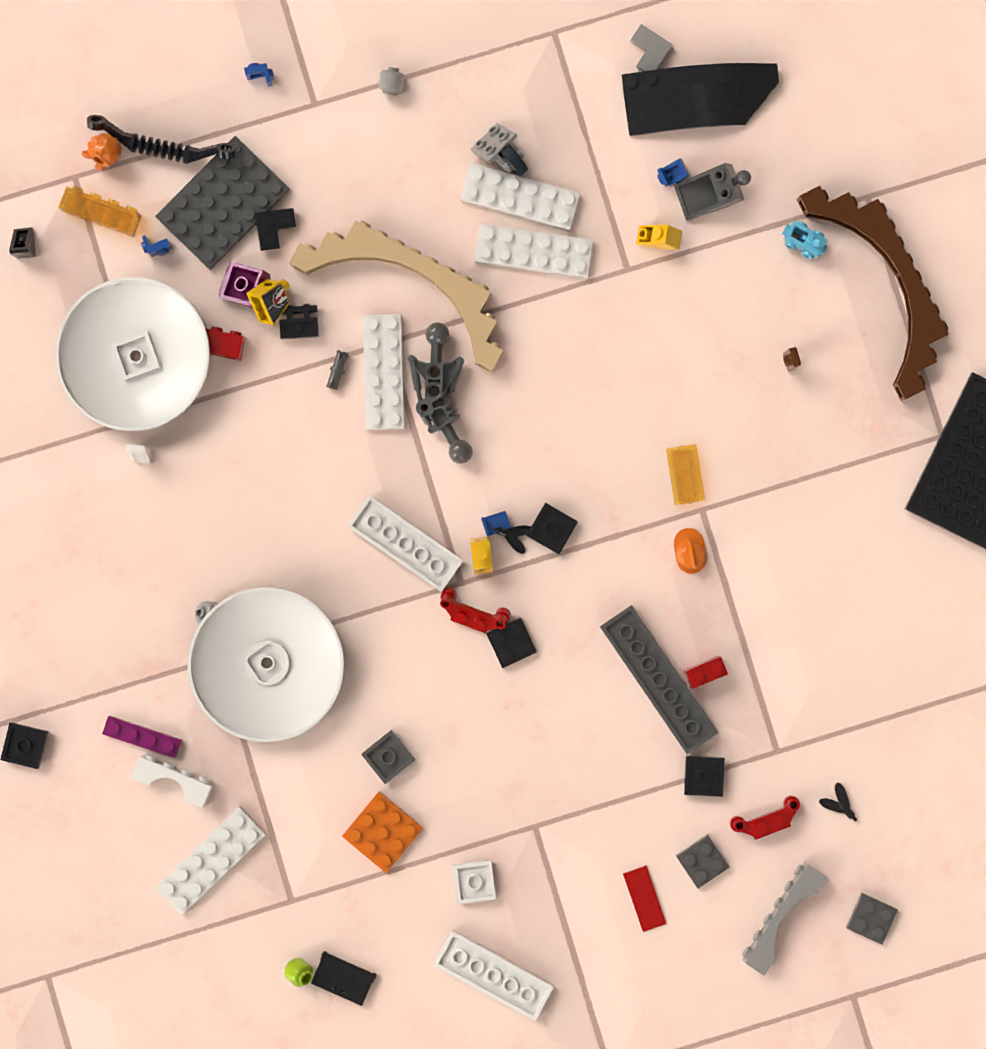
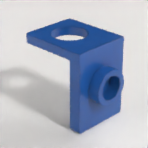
M506 511L481 518L487 537L497 534L493 530L495 527L511 528Z

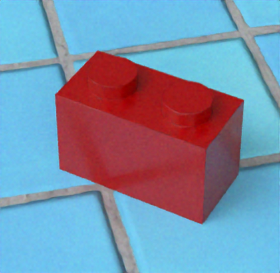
M213 326L211 329L206 328L210 355L241 361L246 338L241 336V332L231 330L230 333L223 332L222 328Z
M721 656L713 657L683 670L691 689L728 675Z

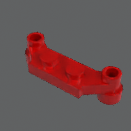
M448 587L442 591L440 606L448 612L451 617L450 620L486 633L488 630L505 628L510 620L511 612L507 608H499L492 615L457 602V592L453 588Z
M789 795L783 801V808L749 821H745L740 816H734L729 824L733 831L751 835L754 840L791 827L790 822L799 809L800 802L795 796ZM795 801V806L790 807L791 802ZM741 822V827L736 828V824Z

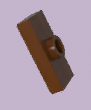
M796 347L789 348L783 353V361L788 372L801 366Z

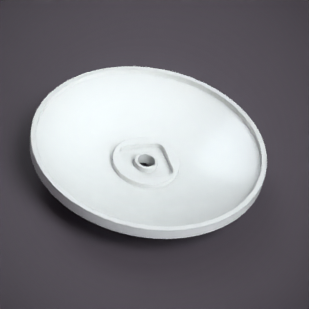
M258 587L243 590L225 598L214 606L197 627L188 654L190 686L203 712L217 726L231 735L256 742L286 740L302 734L317 724L336 700L344 672V656L341 641L327 615L304 596L293 591L275 587ZM263 658H270L273 665L269 668L262 665Z

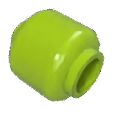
M294 958L287 963L284 975L294 986L302 987L311 982L313 968L302 958Z

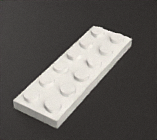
M470 163L460 201L570 231L580 193Z
M480 224L475 263L588 278L593 240Z
M401 314L363 315L366 430L404 429Z
M369 495L347 525L348 528L440 592L443 591L463 562L455 554Z
M239 806L155 888L182 916L254 847L266 833Z
M454 930L450 932L433 964L435 967L533 1021H536L554 988V985Z

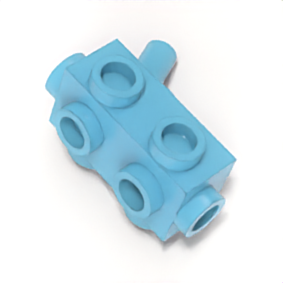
M793 221L791 225L787 224L782 232L786 247L792 250L797 248L803 251L801 254L808 259H812V257L816 259L819 255L822 256L827 248L825 245L827 239L823 233L808 229V226L801 221ZM792 234H797L798 239L793 238Z

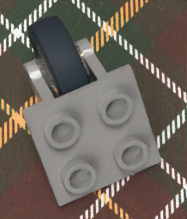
M498 123L492 126L470 149L489 163L496 160L508 173L512 170L518 176H522L528 170L527 165L522 160L525 157L524 154L512 142L517 137V134Z

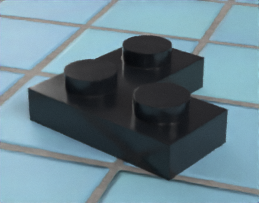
M294 208L255 212L260 251L280 249L277 229L296 227Z

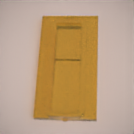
M696 444L667 448L666 455L674 504H691L705 501Z

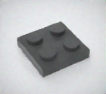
M392 730L361 754L384 784L415 761V758Z
M708 834L676 855L698 889L730 868Z
M861 892L846 928L883 945L898 909Z

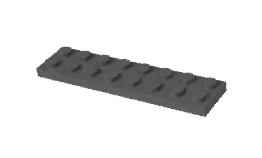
M632 605L600 626L686 754L719 733Z

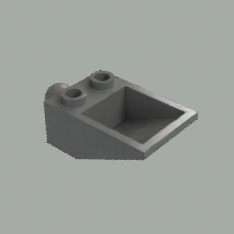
M723 163L675 184L674 187L686 221L744 201L740 185L745 186L749 184L751 174L747 170H741L736 175L732 164Z

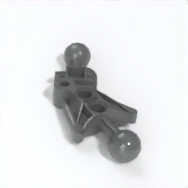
M436 322L429 325L425 333L426 340L431 344L430 363L419 361L413 355L408 356L414 391H416L418 398L416 411L424 424H427L430 434L437 431L443 432L450 444L448 452L450 459L457 464H463L471 459L473 450L467 441L459 439L451 425L460 415H454L457 409L451 410L453 403L450 399L452 392H455L465 361L462 357H458L452 362L442 363V347L448 341L450 334L446 325ZM439 368L440 375L432 377V369ZM419 374L425 380V399H422L421 395L422 387ZM438 387L439 394L434 397L431 396V388ZM444 399L445 405L437 408L434 407V404ZM427 405V411H423V407Z

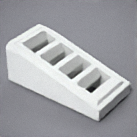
M126 444V450L133 462L151 463L153 452L151 448L143 445Z

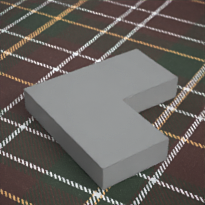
M642 24L630 40V42L645 51L636 68L641 71L658 69L673 45Z

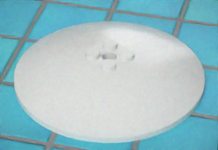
M125 277L107 281L94 287L72 306L64 318L58 333L55 358L59 380L65 393L84 415L112 429L143 431L169 423L181 415L194 402L207 377L210 362V346L207 331L201 317L183 295L156 280ZM139 351L141 359L135 362L131 356L133 352Z

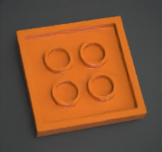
M378 791L342 837L387 873L422 831L423 827Z

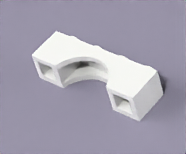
M151 754L140 756L131 779L149 786L159 778H172L183 788L184 801L201 808L206 805L214 784L210 783V779L203 776L197 778L192 775L193 772L187 769L178 770L170 762H159L157 757Z

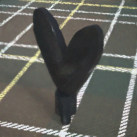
M520 525L508 529L501 527L493 528L498 535L505 537L516 552L525 553V546L517 537L527 535L531 526Z
M836 783L834 790L838 802L823 798L819 800L820 805L828 810L844 813L849 819L852 818L854 821H857L855 813L850 809L845 788L842 784Z

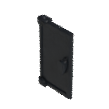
M324 951L321 954V961L311 984L362 1006L377 974Z

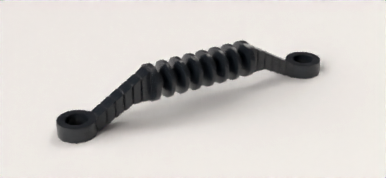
M90 115L87 117V128L94 131L105 130L133 153L138 148L139 154H143L146 149L147 156H150L153 151L154 157L157 158L159 153H161V159H165L168 154V160L172 161L175 156L176 162H180L183 157L184 164L215 154L222 159H232L235 157L236 147L230 143H220L200 149L186 145L183 150L182 143H179L176 148L175 142H171L168 147L167 140H164L161 145L159 138L154 143L153 137H149L146 142V136L142 135L139 140L138 134H129L122 131L101 115Z

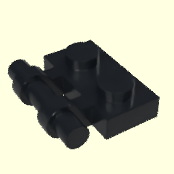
M309 303L303 304V306L288 305L282 315L287 314V319L279 320L280 339L319 337L318 317L310 318V313L318 312L317 305H310ZM304 313V318L293 319V314Z

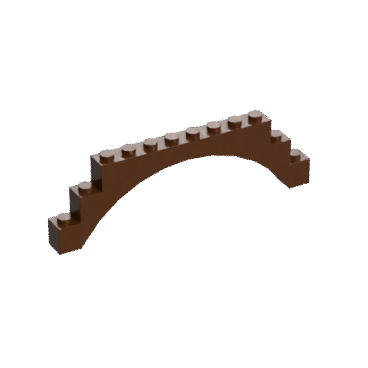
M818 186L797 198V202L805 217L830 221L851 230L867 241L885 259L897 278L904 296L908 316V340L903 362L892 385L900 401H904L926 389L923 377L918 375L917 372L937 362V354L933 348H930L929 344L949 335L948 326L944 320H941L938 306L932 303L930 299L931 293L927 287H924L920 272L915 270L912 264V256L906 253L903 247L905 246L901 236L897 235L893 220L888 218L884 203H880L879 199H876L858 209L857 200L854 196H851L850 192L828 202L829 196L826 190Z

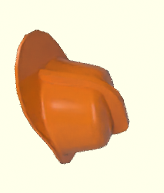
M693 528L680 530L674 538V550L678 567L688 574L700 572L707 562L703 537Z

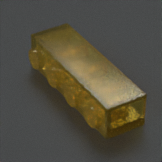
M66 186L58 207L62 212L131 237L135 236L142 217L137 212L138 209L129 205L126 208L119 206L120 203L113 199L103 200L101 199L102 196L93 192L90 195L83 193L84 190L77 186H73V188Z

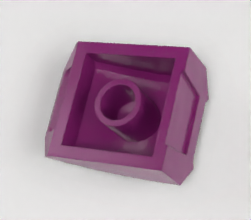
M231 261L226 269L219 290V298L253 309L246 293L264 280H271V276L264 270Z

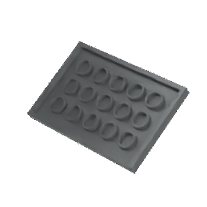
M236 136L228 142L236 147L234 158L222 159L215 155L155 216L209 270L256 225L255 212L270 211L290 190Z

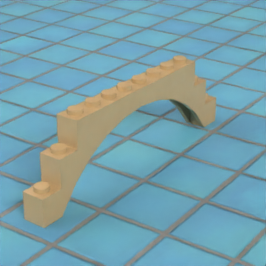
M355 220L345 240H343L344 237L336 232H333V234L327 232L317 252L314 246L308 243L305 245L299 243L289 264L306 275L330 265L349 261H380L396 264L424 277L433 283L452 302L462 317L471 338L475 364L491 373L495 369L503 354V350L500 349L501 346L493 341L491 343L487 342L497 325V321L494 320L495 317L490 313H481L491 296V292L488 291L489 288L482 283L477 285L471 282L472 278L464 274L460 276L454 273L455 269L452 267L439 265V261L435 258L422 256V252L418 249L405 247V243L401 240L388 238L387 233L379 229L378 231L371 229V225L362 220L361 222Z

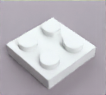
M491 860L453 864L458 904L496 899Z

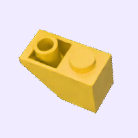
M639 225L636 244L663 250H679L682 230L670 225Z

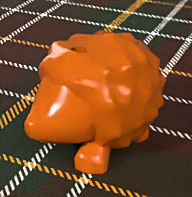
M102 133L91 137V140L87 143L88 150L82 151L84 158L92 159L96 162L94 167L99 171H103V167H110L118 162L122 147L117 138L110 134Z

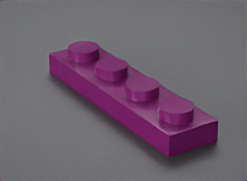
M110 715L102 732L103 735L172 758L177 757L182 742L180 738Z

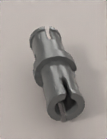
M337 350L333 366L330 367L331 373L326 387L338 390L341 376L345 372L343 369L349 355L348 353Z

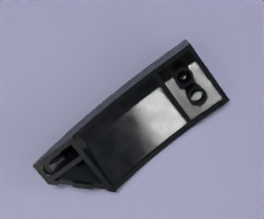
M720 63L622 74L629 136L691 128L746 125L772 90L779 84L777 63Z

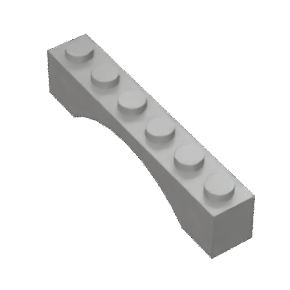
M805 862L796 868L794 879L786 884L784 888L785 893L782 897L777 898L773 906L775 907L773 912L767 914L763 921L764 926L761 930L756 931L753 936V943L750 947L747 946L742 954L744 963L764 976L775 960V936L783 917L799 901L817 894L827 879L824 874Z

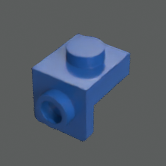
M251 63L248 67L244 68L247 80L265 77L268 87L272 86L271 80H274L272 68H268L266 63Z
M681 158L664 168L657 169L658 180L665 187H671L690 176Z
M146 235L142 236L143 242H141L143 251L151 257L167 255L169 250L173 249L171 242L167 238L151 244Z

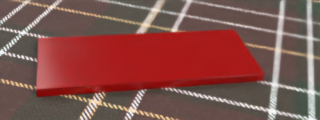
M647 866L623 873L642 931L645 932L665 925L666 921Z

